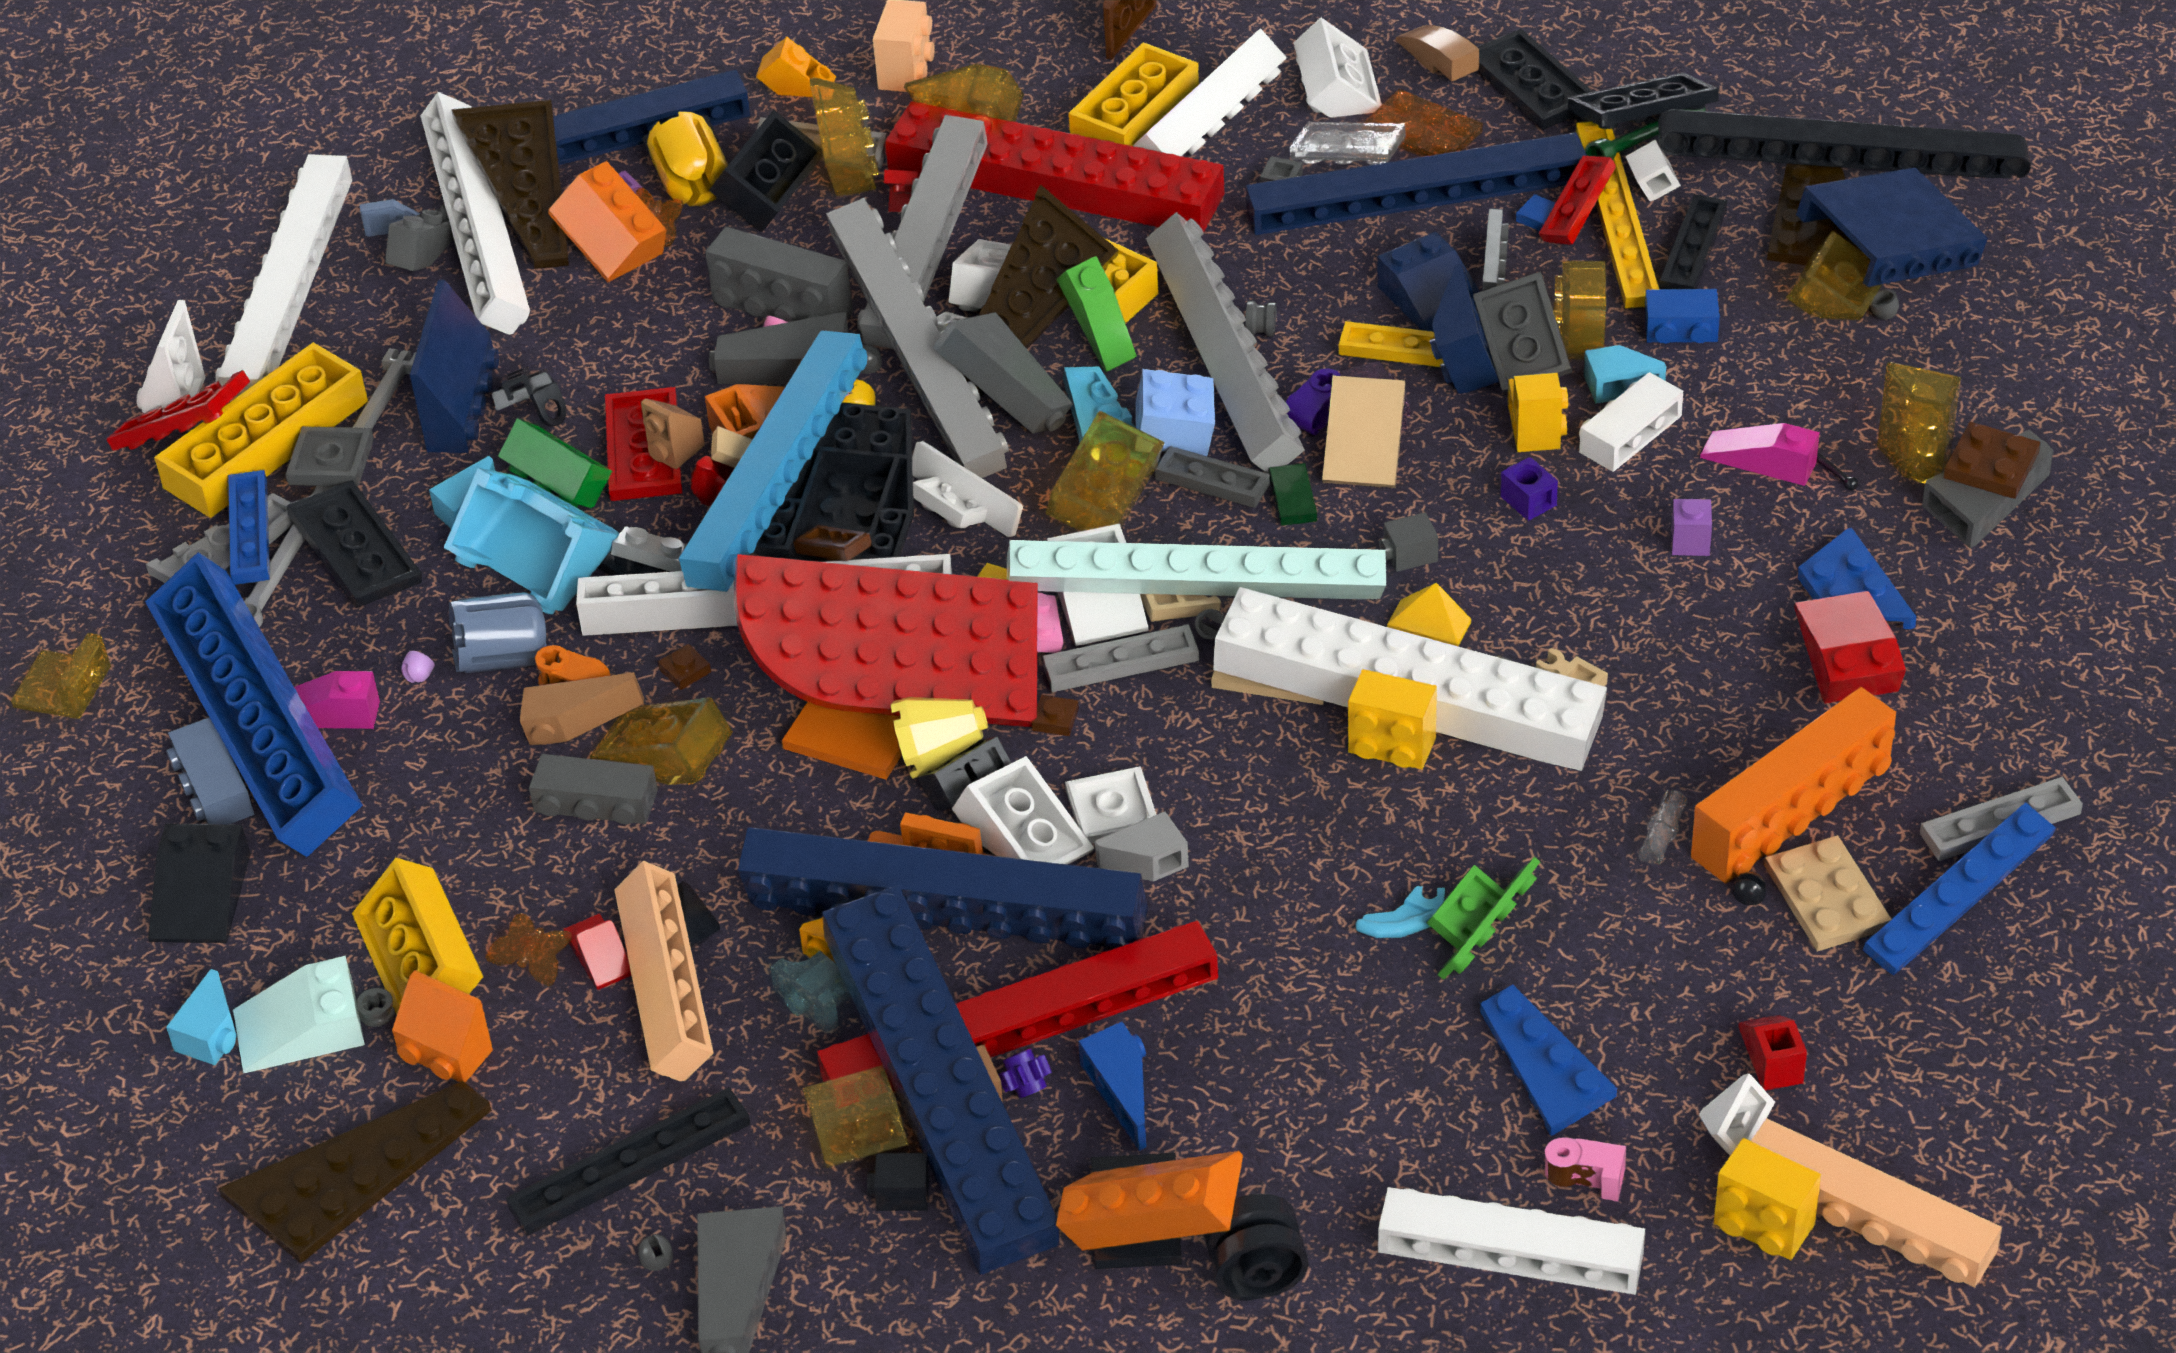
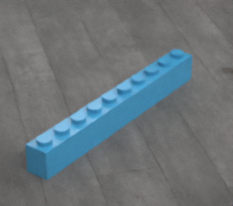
M820 331L680 555L679 562L687 587L728 591L735 580V560L737 554L750 555V553L754 552L762 533L769 527L776 510L783 504L792 484L797 481L799 472L806 461L811 458L816 444L825 435L827 426L833 416L839 412L841 403L847 393L851 392L861 370L865 369L867 352L863 349L860 334Z

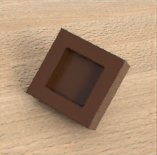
M686 644L658 661L659 670L680 690L711 673L710 663L690 644Z
M1041 695L1037 705V718L1032 721V731L1070 736L1079 710L1078 700Z

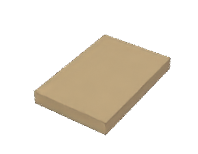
M1333 376L1322 477L1323 483L1396 487L1405 380Z

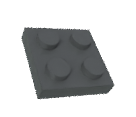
M302 426L286 472L288 485L338 486L353 480L357 487H359L374 441L372 428Z

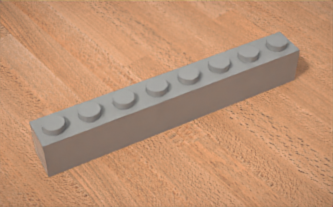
M950 115L944 116L940 128L937 127L933 133V145L930 153H925L923 157L920 177L913 181L909 204H905L902 208L899 228L892 233L897 247L895 254L898 258L903 256L911 273L909 279L911 282H918L923 292L924 300L988 144L984 121ZM867 303L865 310L862 309L859 312L857 319V328L861 330L864 344L893 349L869 303Z

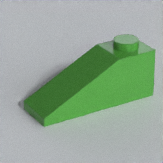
M1097 256L1066 270L1056 280L1103 370L1108 372L1136 358L1137 356L1114 289Z

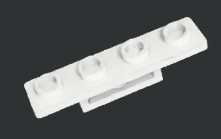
M926 442L916 443L912 457L913 476L919 479V481L913 482L914 499L921 502L925 509L934 511L947 519V523L953 527L966 528L970 525L985 522L1007 537L1016 535L1023 510L1021 503Z

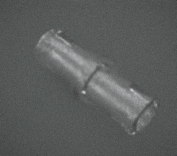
M1672 790L1670 795L1669 791L1664 792L1656 815H1652L1647 823L1648 833L1638 852V856L1643 862L1650 864L1655 862L1657 866L1663 862L1670 841L1677 837L1679 832L1678 822L1684 808L1687 806L1688 800L1682 793Z

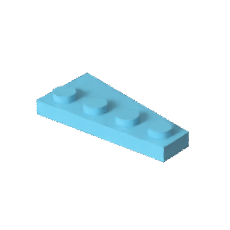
M1064 367L1063 381L1067 396L1073 403L1071 411L1088 473L1155 469L1160 462V458L1155 451L1151 452L1149 449L1136 448V428L1131 422L1132 416L1127 408H1122L1118 403V394L1100 367Z

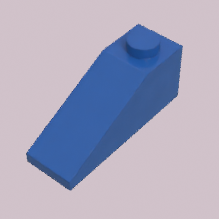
M1120 1022L1078 1041L1080 1066L1140 1151L1146 1148L1142 1058L1146 1056V1051L1140 1037L1137 1034L1131 1035L1124 1023Z

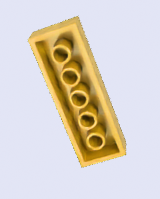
M314 342L224 406L222 408L224 413L218 419L207 424L203 421L156 455L154 458L163 489L209 518H212L229 505L228 475L265 470L266 477L291 459L302 426L335 427L368 402L361 370Z

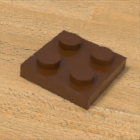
M1970 421L1945 466L1944 478L2016 499L2039 454L2041 442Z

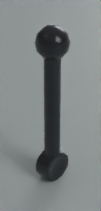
M1819 452L1817 453V461L1842 480L1847 490H1855L1858 487V480L1855 477H1848Z

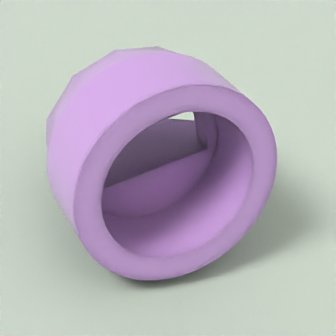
M409 651L402 662L401 671L407 681L411 683L423 682L430 676L435 665L423 653Z

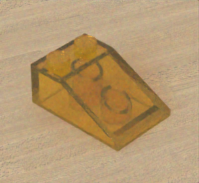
M711 697L643 705L620 715L589 757L595 760L652 765L656 782L666 785L694 784L705 776L706 769L714 758L723 751L724 744L733 731Z

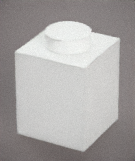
M1656 139L1626 156L1638 184L1649 201H1654L1681 186L1668 158L1660 149Z

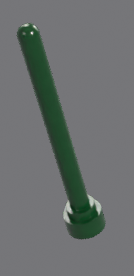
M1706 107L1703 108V109L1690 110V111H1703V112H1706ZM1658 121L1612 141L1599 138L1587 144L1585 153L1587 156L1611 157L1614 160L1616 153L1659 135Z

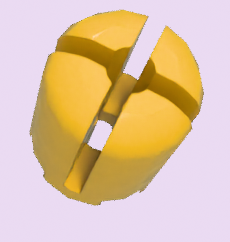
M678 112L679 117L669 119L662 125L659 121L649 132L647 146L650 157L668 195L682 205L687 203L689 206H703L718 198L709 189L728 164L711 128L704 118L693 112Z

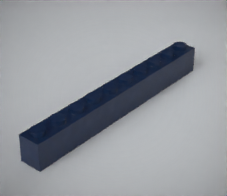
M1577 133L1249 184L1246 185V209L1254 234L1260 235L1566 186L1582 156L1587 155Z

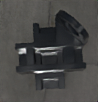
M528 366L504 375L502 386L492 390L496 411L530 398L540 420L545 425L550 427L561 425L566 418L567 408L557 382L553 380L547 368L531 374ZM549 399L553 400L558 407V415L555 419H551L545 410L546 402Z

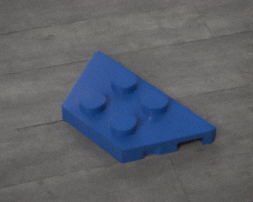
M1852 528L1846 529L1798 567V579L1813 600L1869 591L1886 621L1903 622V629L1915 628L1916 615Z

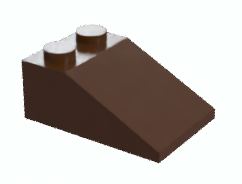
M1103 0L1106 59L1112 60L1157 6L1156 0Z

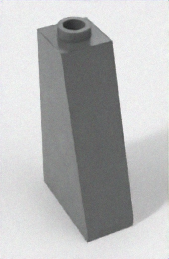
M838 312L720 335L717 337L716 350H710V371H716L718 384H788L821 330L849 333L846 312Z
M996 312L951 321L934 344L935 350L1033 434L1046 430L1054 431L1065 422V414L1073 403Z
M2027 430L2019 435L2040 441V451L2016 499L1945 479L1944 472L1925 481L1922 506L1969 548L1976 546L2050 475L2053 449L2031 430Z
M783 1206L697 1214L698 1341L701 1353L750 1352L787 1238Z

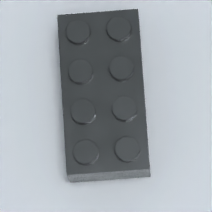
M725 227L705 251L712 299L714 303L722 307L738 309L756 317L766 318L767 316H773L787 322L838 312H846L848 320L853 313L848 264L845 260L730 227Z

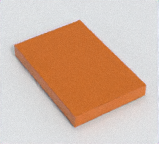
M807 702L782 739L783 749L887 780L902 756L893 722L894 720L901 719V717L834 710Z

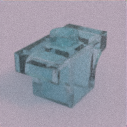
M819 951L805 961L790 962L781 958L770 966L773 989L785 1000L787 1007L794 1015L800 1016L802 1014L826 1035L839 1026L836 1008L850 997V993L836 963Z

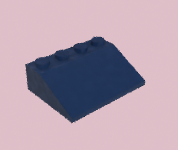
M445 280L437 281L411 368L410 378L427 452L469 453L472 440L477 441L479 437L478 418L485 415V393H490L492 390L491 372L492 369L498 368L499 352L497 348H493L490 333Z

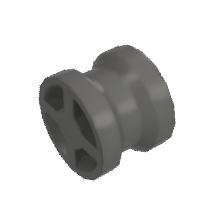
M1247 301L1245 327L1253 336L1256 333H1264L1267 337L1275 336L1276 302L1258 305L1255 301Z

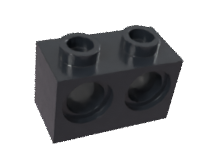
M995 736L979 740L934 771H928L917 778L934 809L939 811L953 808L967 785L1011 764V761L998 737Z

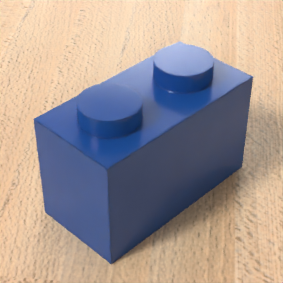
M1717 289L1646 290L1644 315L1647 343L1718 342L1720 315Z

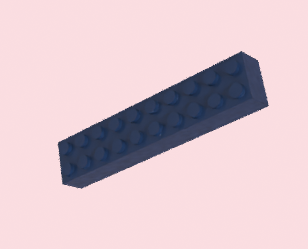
M751 827L747 828L738 866V872L750 903L766 911H774L777 907L792 908L795 912L802 915H814L816 911L824 912L899 885L920 929H930L934 925L948 927L949 930L958 934H969L971 930L984 931L990 936L999 939H1007L1011 935L1025 936L1028 940L1041 944L1048 943L1050 940L1066 941L1068 945L1075 948H1087L1089 944L1105 946L1108 950H1113L1143 938L1148 911L1141 873Z
M899 885L822 912L824 939L923 1153H927L931 1171L979 1274H985L1059 1246L1060 1229L1056 1226L1057 1216Z

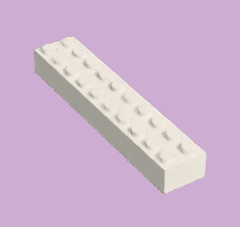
M1242 587L1239 588L1215 638L1213 670L1348 707V700L1362 669L1436 685V732L1580 771L1583 769L1603 717L1607 691L1605 686Z

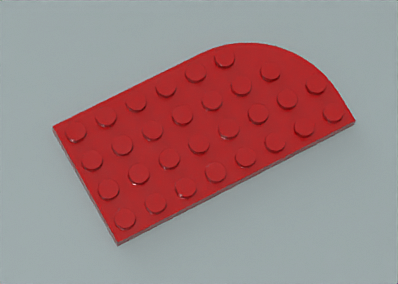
M737 554L735 560L734 609L741 637L760 668L775 683L789 693L809 703L828 709L900 716V711L892 713L891 704L896 700L907 697L973 700L976 707H983L988 724L1032 727V721L1037 718L1038 583Z

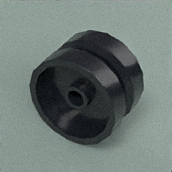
M1250 1194L1235 1198L1230 1230L1204 1234L1217 1287L1230 1298L1250 1301L1280 1295L1293 1288L1305 1276L1309 1267L1303 1239L1300 1236L1294 1208L1286 1199L1272 1194Z

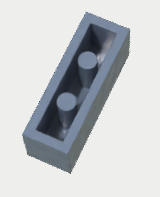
M210 717L168 732L172 748L167 749L166 752L173 770L181 769L183 772L178 774V778L186 796L193 794L194 796L189 801L197 821L205 819L207 824H231L254 815L248 791Z

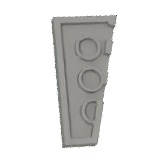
M274 493L268 496L269 544L293 525L287 513V505L291 502ZM229 524L215 525L204 531V538L190 546L186 542L172 549L174 555L163 561L156 558L146 564L148 574L166 583L199 552L226 570L231 578Z

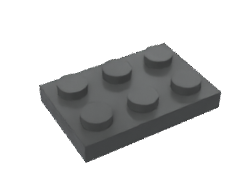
M1541 271L1473 294L1504 394H1508V379H1514V376L1558 373V377L1572 373Z

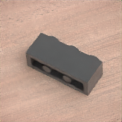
M541 754L529 786L534 812L542 813L546 816H574L583 820H611L628 825L631 823H647L658 788L652 765Z

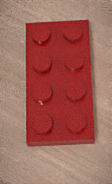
M675 387L605 394L608 468L612 470L608 479L611 501L683 493L681 466L678 469H674L663 462L656 461L649 455L641 402L645 398L677 406Z

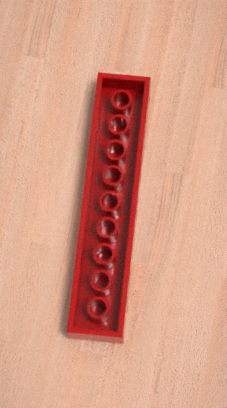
M913 101L909 103L885 140L888 170L917 171L921 173L923 157L925 153H930L933 145V133L937 127L940 128L945 115L984 121L988 144L970 188L1034 201L1035 194L1039 185H1041L1069 209L1154 227H1160L1177 212L1187 221L1190 218L1193 219L1204 233L1225 195L1223 164Z

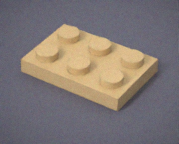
M1838 835L1765 857L1764 866L1817 952L1876 934L1892 920Z

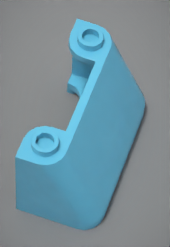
M477 468L444 548L456 555L455 561L470 568H475L476 564L489 566L530 590V595L535 596L541 604L543 612L554 614L555 610L563 611L576 595L578 578L590 577L612 549V542L618 537L619 532L526 479L507 473Z

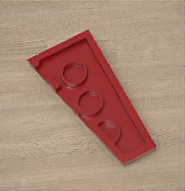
M244 370L233 374L231 379L223 386H221L219 381L207 385L203 391L193 397L187 394L170 403L164 409L160 406L124 422L106 440L113 451L128 446L129 450H132L144 444L149 438H153L154 441L161 440L175 429H178L180 433L187 431L195 426L198 421L203 420L205 424L210 423L223 415L222 408L248 385L250 380Z

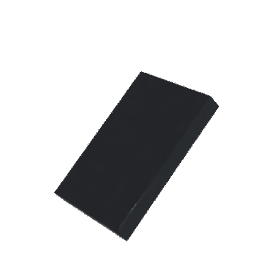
M1159 1153L1091 1157L1092 1173L1176 1160V1154ZM1180 1237L1095 1249L1096 1269L1182 1264Z

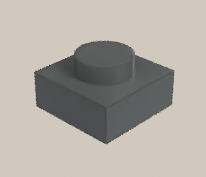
M1271 156L1260 176V183L1302 176L1303 162Z

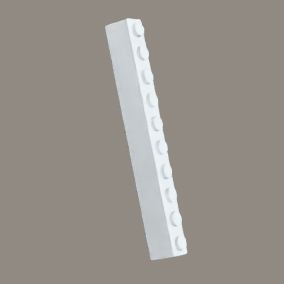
M437 92L421 114V119L475 316L482 324L506 334H513L519 325L525 323L530 309L500 204L452 117L451 109L470 108L471 106Z
M308 154L303 168H299L296 186L290 190L287 208L281 212L278 230L272 234L269 252L264 254L260 274L254 278L252 294L249 299L245 300L244 313L241 320L236 322L232 343L227 345L223 365L216 371L215 381H219L221 386L231 379L233 374L244 370L249 378L250 383L232 400L277 369L281 363L352 182L347 156Z
M950 554L826 562L952 574ZM682 571L578 578L576 605L582 636L738 626L734 609L735 580L728 591L725 592L687 587Z

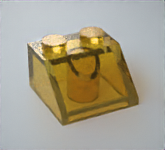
M1832 231L1812 254L1786 298L1808 314L1818 318L1860 320L1882 284L1866 287L1863 284L1871 260L1862 251Z

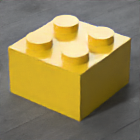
M1362 669L1348 700V752L1357 754L1364 759L1374 758L1394 763L1402 768L1413 767L1423 770L1436 739L1437 686Z
M1742 1138L1718 1173L1714 1224L1720 1226L1730 1236H1741L1757 1244L1767 1254L1780 1255L1792 1260L1815 1225L1821 1174L1748 1139Z

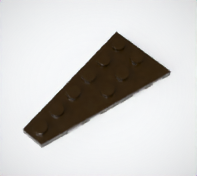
M541 100L451 109L453 120L534 268L569 266L566 234L548 214L550 207L562 195L552 101Z
M1039 185L1035 199L1024 217L1020 231L1009 249L979 316L996 312L1026 349H1028L1069 307V303L1056 279L1066 270L1097 256L1102 268L1105 269L1118 256V249L1043 186ZM964 376L967 382L971 381L969 378ZM975 384L979 396H983L985 392Z
M461 1081L218 1189L224 1200L299 1263H302L492 1111L491 1105L488 1100Z

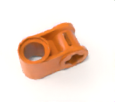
M550 645L543 647L535 656L536 666L541 671L538 677L539 686L611 676L607 666L600 660L566 650L561 646Z

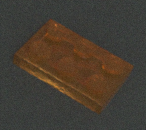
M1398 89L1362 123V133L1420 157L1463 151L1483 132L1482 122L1401 89Z

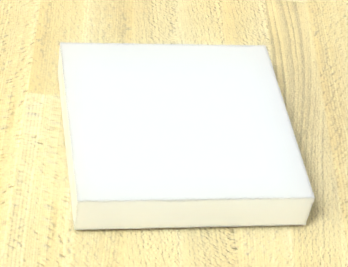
M1141 766L1065 782V789L1076 824L1091 844L1109 833L1117 832L1145 818L1157 815Z

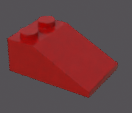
M1869 591L1794 604L1824 704L1842 701L1860 687L1873 696L1898 692L1900 690L1906 672L1903 658L1894 633Z

